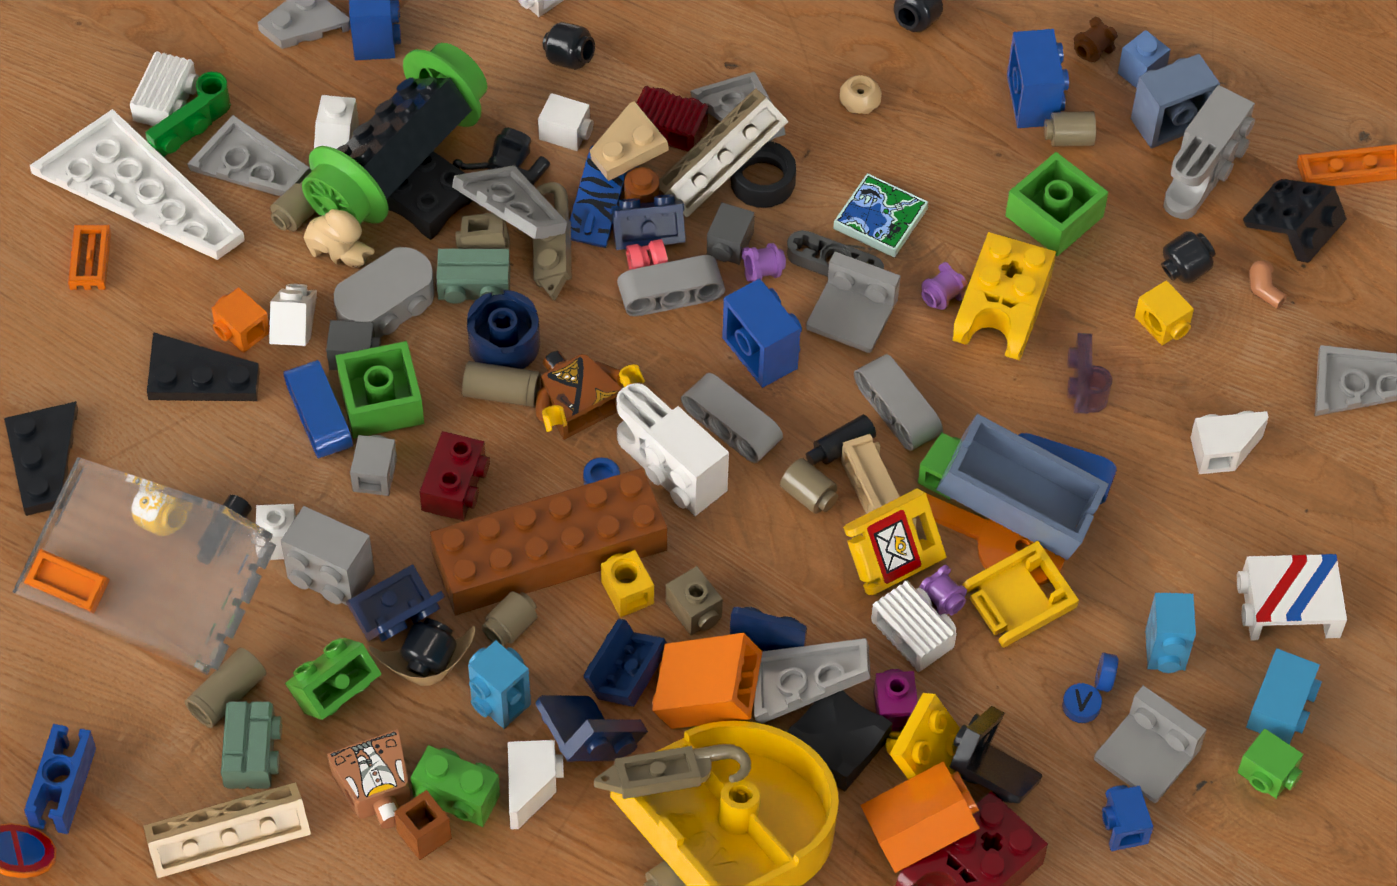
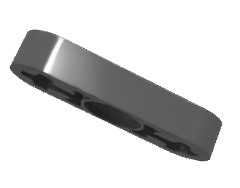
M796 231L789 236L787 241V257L791 263L827 277L829 264L825 259L833 255L834 252L884 269V264L878 257L809 231ZM803 245L808 246L803 252L797 250L802 248ZM821 250L820 258H815V255L818 256V251Z

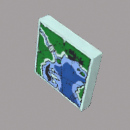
M867 173L835 219L833 229L895 258L927 211L928 201Z

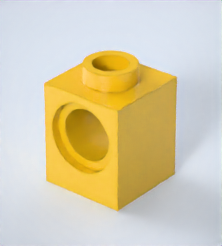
M1166 280L1139 297L1135 318L1163 346L1172 339H1181L1188 333L1191 328L1190 323L1194 308Z
M636 550L626 554H615L608 558L606 562L601 563V583L620 618L654 604V584ZM631 579L633 581L630 583H622L619 580Z

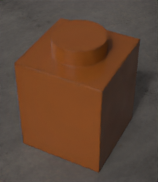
M427 790L394 811L397 833L419 860L452 839L449 817Z

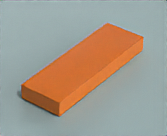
M1397 144L1302 154L1298 156L1297 165L1303 182L1321 185L1342 186L1397 180Z

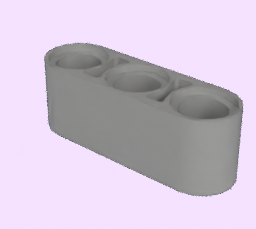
M700 255L632 269L621 274L617 280L626 313L630 316H643L711 302L720 298L725 292L716 258L711 255Z
M885 354L854 371V378L861 393L907 450L912 451L938 437L941 432L943 433L942 423L934 409L890 355Z
M712 373L705 374L681 396L684 408L692 417L750 462L757 463L783 439V433L774 420Z

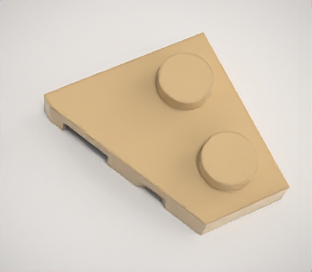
M633 101L629 103L591 148L590 155L594 164L606 179L610 181L665 153L669 148L664 136Z

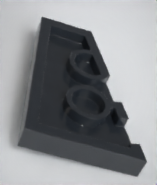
M153 332L147 385L148 400L257 401L260 375L258 363Z
M76 401L4 418L26 516L63 507L69 470V453L73 445V429L78 415Z

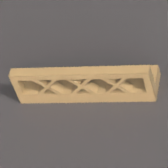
M296 782L143 826L157 879L311 834Z

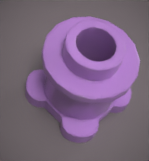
M769 243L766 248L756 249V247L742 248L741 253L745 266V277L748 282H753L759 278L762 280V277L772 276L774 278L781 276L782 270L786 267V258L783 250L778 249L774 243Z
M947 262L939 265L940 273L932 279H925L921 284V295L925 303L939 310L946 309L949 301L953 298L959 301L962 300L965 295L964 287L967 286L964 276L955 272Z
M943 565L932 576L925 578L919 586L928 594L931 601L937 607L936 611L939 615L948 613L954 615L966 603L967 589L962 585L958 586L948 576L951 569L947 565Z

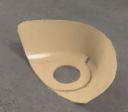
M475 626L471 627L462 637L455 639L457 646L446 670L439 674L429 673L428 677H421L407 670L408 662L401 656L400 649L383 652L372 646H368L375 658L400 676L420 686H428L440 682L458 663L469 648L476 628Z

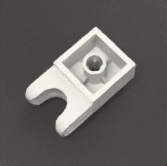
M639 383L627 385L618 392L616 399L617 412L624 420L617 427L618 444L645 469L648 478L654 484H661L670 493L671 498L680 508L684 509L686 507L694 516H697L728 491L729 452L679 406L672 410L648 387Z

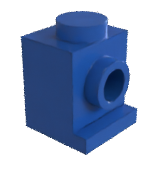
M1119 785L1108 789L1105 793L1107 804L1106 807L1102 808V817L1105 828L1112 830L1109 841L1110 850L1116 851L1149 844L1153 824L1140 785L1129 788L1125 785Z

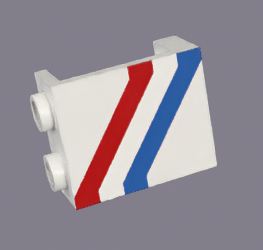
M1336 554L1247 556L1243 571H1238L1237 590L1239 594L1244 593L1245 604L1242 605L1241 611L1243 626H1249L1251 640L1259 639L1263 626L1323 624L1325 638H1341L1347 616Z

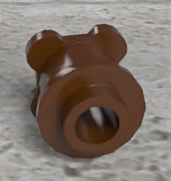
M1093 17L1089 21L1091 28L1086 32L1076 34L1074 37V50L1081 59L1089 62L1098 61L1101 53L1104 51L1110 54L1116 49L1114 41L1118 37L1116 30L1105 25L1099 17Z

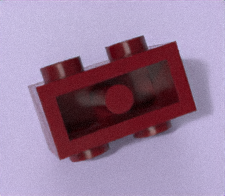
M441 432L419 491L421 511L464 521L468 508L474 509L479 495V487H477L479 478H485L488 473L490 457L485 455L484 441L449 432Z

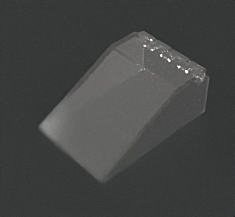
M77 457L12 592L167 660L208 675L211 668L219 670L229 648V645L223 643L225 637L234 638L246 612L239 607L242 602L250 603L262 578L256 571L258 568L266 569L277 545L270 542L273 537L272 533L224 505ZM40 549L110 579L94 614L24 583Z

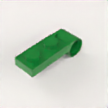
M206 72L199 76L196 81L198 96L145 132L147 142L163 157L177 151L182 144L194 136L202 134L212 125V122L228 112L231 104L227 80L221 73Z

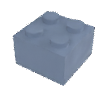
M1200 54L1189 58H1180L1174 63L1157 70H1149L1142 76H1139L1131 120L1150 148L1182 137L1186 128L1215 88L1220 85V82Z

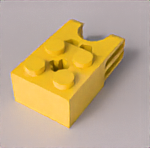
M988 232L954 323L952 341L968 345L976 331L987 327L1000 330L1007 339L1005 356L1021 360L1052 277L1056 251Z

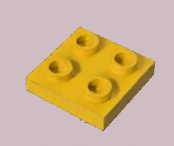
M922 693L902 732L893 731L889 734L891 738L897 739L887 738L886 750L908 780L943 761L950 774H953L954 770L949 766L958 748L953 745V742L960 727L936 694Z

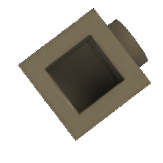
M697 566L666 584V604L690 635L695 634L701 629L703 631L709 630L722 618L723 599Z

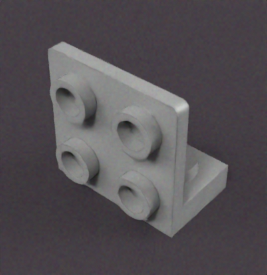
M834 252L829 261L828 282L806 323V329L867 353L872 352L898 301L901 276Z
M1143 685L1134 695L1129 715L1095 753L1094 760L1129 786L1140 785L1143 796L1156 803L1199 753L1207 729Z

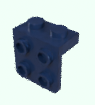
M412 564L346 601V604L366 639L370 641L378 636L382 643L408 628L405 620L411 618L413 624L441 609L437 602L445 598V595L441 590L431 596L415 566Z
M734 607L730 618V635L745 633L762 651L806 646L807 627L795 618L768 615L754 607Z
M541 695L535 702L541 713L542 720L550 729L560 752L567 761H615L616 758H622L634 752L638 746L637 743L648 732L641 719H605L595 701L589 696Z

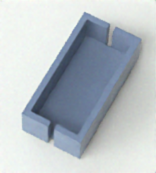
M977 413L965 430L936 490L1034 543L1039 541L1043 548L1068 560L1082 544L1094 518L1093 514L1097 511L1109 484Z

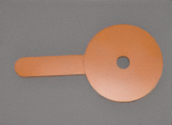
M926 493L936 523L978 540V555L985 569L1018 552L1015 547L1017 544L1024 543L1029 546L1034 543L991 519H984ZM1044 548L1060 572L1065 559ZM1040 566L1030 571V574L1039 586L1050 581Z

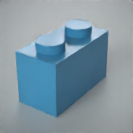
M1155 593L1145 629L1147 669L1159 670L1163 673L1186 670L1196 636L1194 594Z
M1276 648L1246 728L1261 733L1265 728L1290 745L1294 732L1302 734L1310 712L1303 710L1306 701L1314 702L1322 681L1315 679L1320 664Z

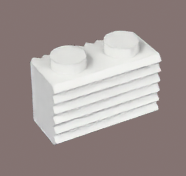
M159 51L154 53L130 102L133 121L154 126L187 104L186 100L189 98V94L194 95L197 91L196 81L199 78L195 73L194 62L191 59L186 60L184 57L179 58L171 54H161Z
M904 581L902 585H899L873 604L871 616L873 624L881 630L883 635H886L892 645L896 646L902 656H905L906 660L910 661L917 672L922 671L954 648L957 633L951 618L946 614L939 615L932 607L928 594L921 588L915 589L909 581Z

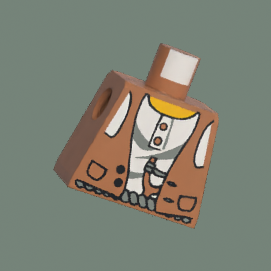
M398 729L328 753L332 777L357 817L364 819L377 815L382 828L395 827L394 811L411 800Z

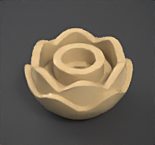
M857 75L849 78L841 86L839 99L849 112L869 114L880 105L882 92L874 79L864 75Z

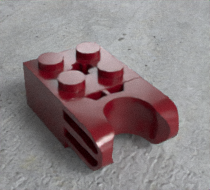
M991 791L976 804L979 811L972 814L980 829L904 868L899 873L895 886H1019L1043 865L1048 843Z

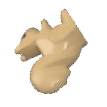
M332 209L326 215L314 218L307 226L303 237L312 256L317 257L322 252L329 253L331 260L335 264H340L343 261L352 268H360L365 264L367 257L375 252L371 247L357 241L362 232L361 225L347 211Z

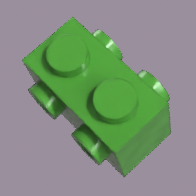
M347 638L336 639L325 646L323 649L324 653L316 660L305 662L293 672L294 676L285 684L304 714L323 720L334 714L342 704L355 694L365 690L373 680L382 674L363 643Z
M428 745L411 775L413 798L427 790L443 811L481 827H484L500 797L499 774H496L491 767L483 763L472 764L465 761L454 751L447 748L439 750Z

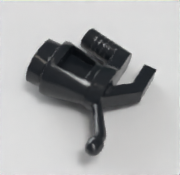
M507 127L503 128L501 134L496 136L492 155L488 162L466 164L462 160L455 159L453 165L463 170H490L515 166L534 185L549 168L550 162L545 157L540 156L528 171L519 168L530 153L531 138L523 132Z

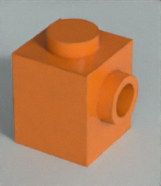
M239 287L229 295L222 296L211 308L214 319L213 329L223 341L229 340L243 353L270 333L267 312Z

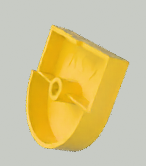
M718 721L696 726L686 730L684 738L657 750L663 751L692 746L695 749L718 744H733L741 747L748 753L751 759V770L748 776L741 781L734 783L729 781L730 775L740 770L738 761L724 759L711 762L709 778L698 787L623 799L622 794L610 793L612 800L686 886H802L822 868L831 852L839 803L838 790L833 774L814 749L788 732L769 725L749 721Z

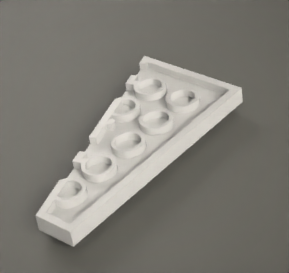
M113 109L30 165L33 175L216 260L245 241L244 232Z

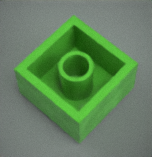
M1055 152L1009 191L1005 216L1044 247L1056 251V256H1059L1104 217L1109 192L1059 153Z
M407 341L335 355L339 382L353 439L358 438V435L368 436L424 424L422 398Z

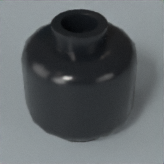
M895 0L893 11L897 22L903 28L911 32H922L939 19L943 12L942 0Z
M560 22L556 23L545 34L543 49L551 64L577 70L586 63H589L593 58L595 41L587 28Z
M1186 231L1164 246L1163 257L1165 261L1161 263V266L1172 281L1178 278L1183 283L1190 284L1213 268V257L1216 253L1209 240L1202 233L1195 234Z
M426 618L424 622L413 624L400 649L401 656L408 662L407 670L421 677H428L429 673L439 674L444 672L457 646L456 640L452 636L453 630L445 624L430 618Z

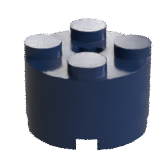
M504 290V294L493 296L492 292L484 294L471 305L467 316L469 354L475 362L524 369L535 360L540 349L539 317L534 303L528 297L515 291Z

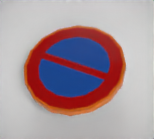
M15 823L0 824V874L16 878L37 877L50 870L56 861L57 851L51 838L42 831L28 825Z

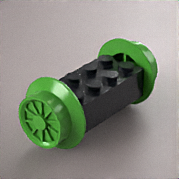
M438 43L430 51L421 49L410 51L403 60L406 80L397 86V92L389 100L377 106L375 109L376 114L368 122L358 126L353 131L354 136L345 145L337 149L328 146H318L311 151L309 155L311 173L303 180L302 190L311 207L320 216L326 215L332 209L347 211L360 224L363 221L372 224L382 222L388 215L386 199L456 126L470 127L480 120L482 110L479 100L487 92V81L480 67L468 54L448 43Z

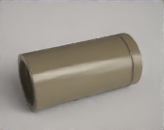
M468 361L463 377L462 395L469 398L535 407L536 393L540 389L541 373L539 371Z
M238 648L185 700V705L199 722L208 728H213L225 716L226 703L239 702L266 675V670L253 654L244 648Z

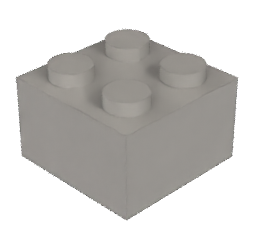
M306 506L302 507L281 539L287 578L298 588H310L321 593L331 603L347 605L346 601L362 593L375 574L370 535Z

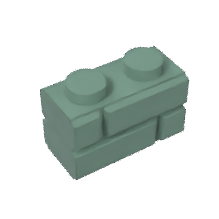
M438 249V300H446L449 303L458 304L465 300H477L487 293L492 292L493 296L504 294V290L510 291L509 249Z
M226 703L221 776L223 785L227 789H245L246 787L251 789H268L271 787L272 774H279V751H273L274 739H281L282 718L281 716H275L273 703Z

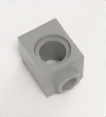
M358 435L350 470L353 492L389 496L397 462L395 439H388L381 435Z

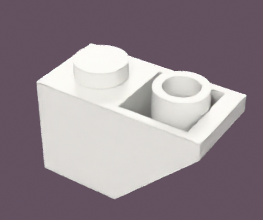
M287 284L286 289H281L270 301L269 344L306 346L311 339L317 290H307V285Z
M1243 411L1233 415L1219 416L1209 414L1201 418H1195L1190 438L1199 474L1235 471L1262 439L1269 418L1268 412Z

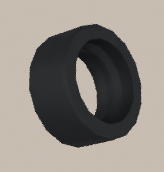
M769 141L730 177L731 189L736 197L747 205L757 208L779 205L787 200L794 190L796 183V161L787 148L779 143ZM756 163H767L779 168L784 176L776 183L759 185L747 180L743 176V171L748 166Z

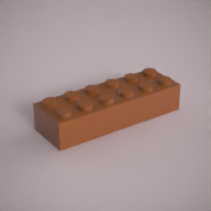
M639 468L430 531V540L435 564L456 616L501 602L510 592L518 594L523 592L527 594L601 571V563L606 562L608 558L618 553L626 554L636 550L641 559L667 551L668 528L643 468Z

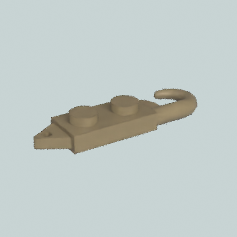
M548 182L536 189L542 195L547 193L554 194L555 209L567 221L565 234L549 236L545 239L533 238V275L536 284L539 287H543L550 297L556 300L566 280L572 279L571 221L569 220L568 194L566 189L559 183Z
M718 744L695 749L692 746L616 758L613 766L594 779V787L622 794L623 799L698 787L709 778L711 762L724 759H733L740 764V770L729 777V781L734 783L748 776L751 770V759L747 752L733 744Z

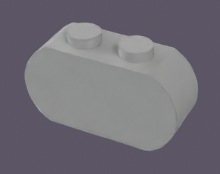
M396 247L337 284L334 291L337 321L373 322L375 337H382L383 335L393 333L400 324L412 316L422 314L432 304L434 299L432 266L428 258L415 249Z

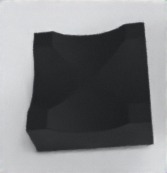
M433 151L386 199L388 210L407 219L421 234L432 240L454 213L473 201L452 188L454 175L466 173Z
M842 690L814 702L808 711L787 732L801 739L821 756L832 772L836 786L845 792L885 745L887 738H890L889 734L892 731L893 723L883 716L865 709Z

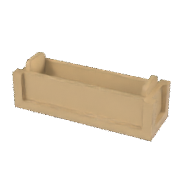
M871 434L843 442L841 463L866 514L900 497L879 455L880 444L879 442L873 443ZM915 517V518H913L912 520H913L914 526H915V528H916V521H917V519H916V517Z

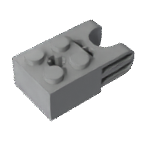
M1220 85L1215 88L1186 128L1181 149L1174 157L1171 168V176L1174 179L1166 191L1163 205L1168 214L1179 219L1191 218L1219 180L1226 181L1234 165L1232 162L1236 157L1241 159L1249 146L1250 140L1246 139V137L1251 132L1255 123V119L1252 118L1254 102Z

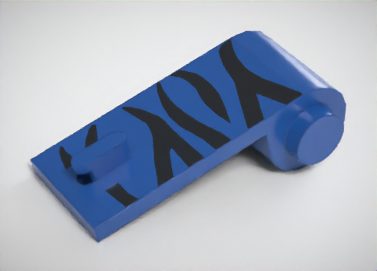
M590 150L570 217L571 240L606 248L613 225L611 206H618L624 187L625 176L629 171L608 181L591 160Z

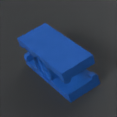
M53 724L24 809L30 827L37 829L45 828L46 820H42L41 817L47 803L54 801L59 803L58 809H50L48 817L53 819L58 833H69L96 751L95 742L90 730L80 729L78 746L74 755L68 757L63 755V750L68 749L70 744L67 737L69 729L63 725ZM58 776H68V778L62 782H53V780Z

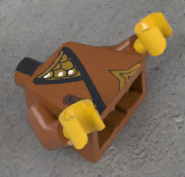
M553 351L543 360V365L547 372L541 376V389L536 393V417L545 424L546 432L552 431V426L556 425L561 437L565 440L617 413L616 399L618 392L627 385L638 382L644 383L645 379L639 366L635 364L628 365L622 369H616L599 361H593L585 354H580L567 361L560 351Z

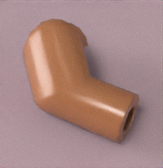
M1266 260L1254 262L1249 271L1252 293L1274 308L1279 309L1285 302L1287 294L1272 285V272H1274L1272 264Z

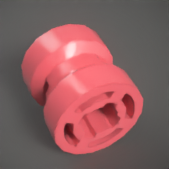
M662 239L652 240L645 246L638 244L626 246L629 270L668 262Z

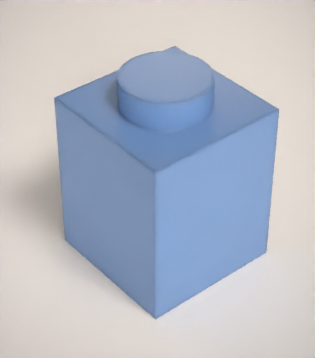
M1145 30L1122 48L1118 74L1137 88L1139 76H1142L1149 70H1157L1168 65L1171 49Z

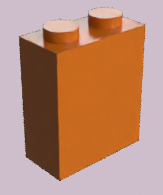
M745 633L665 644L662 661L659 664L656 693L652 700V711L671 729L700 726L718 721L751 719L763 651Z
M944 761L860 805L895 873L980 829L972 815L979 811L959 772L950 774Z

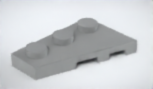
M755 72L690 90L691 98L698 99L703 104L706 103L709 106L708 113L719 121L723 120L755 88L770 100ZM785 128L780 129L769 141L786 135Z
M234 115L229 118L187 164L190 171L277 196H282L293 184H300L311 173L310 167Z
M515 166L454 175L452 188L530 237L545 239L549 236L565 234L567 221Z
M1320 345L1317 364L1315 416L1397 401L1396 353Z
M862 638L763 651L754 698L756 723L763 724L871 679L867 639Z

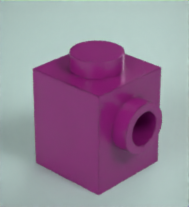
M890 669L883 673H876L873 691L876 714L883 716L893 723L892 731H902L918 703L914 671L903 672L900 669Z

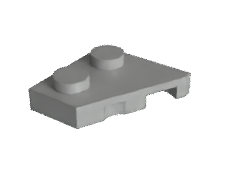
M286 0L258 22L259 31L281 49L298 45L302 41H313L323 38L322 32L340 27L342 32L351 29L350 18L327 0Z

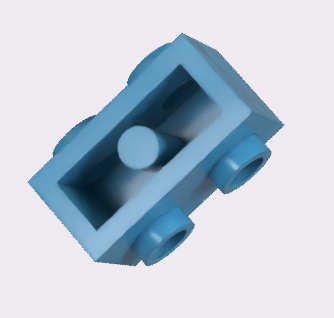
M497 640L487 648L483 647L475 652L468 664L471 704L481 716L491 717L498 725L505 729L531 705L529 668L524 665L523 659L513 648L508 647L506 649Z

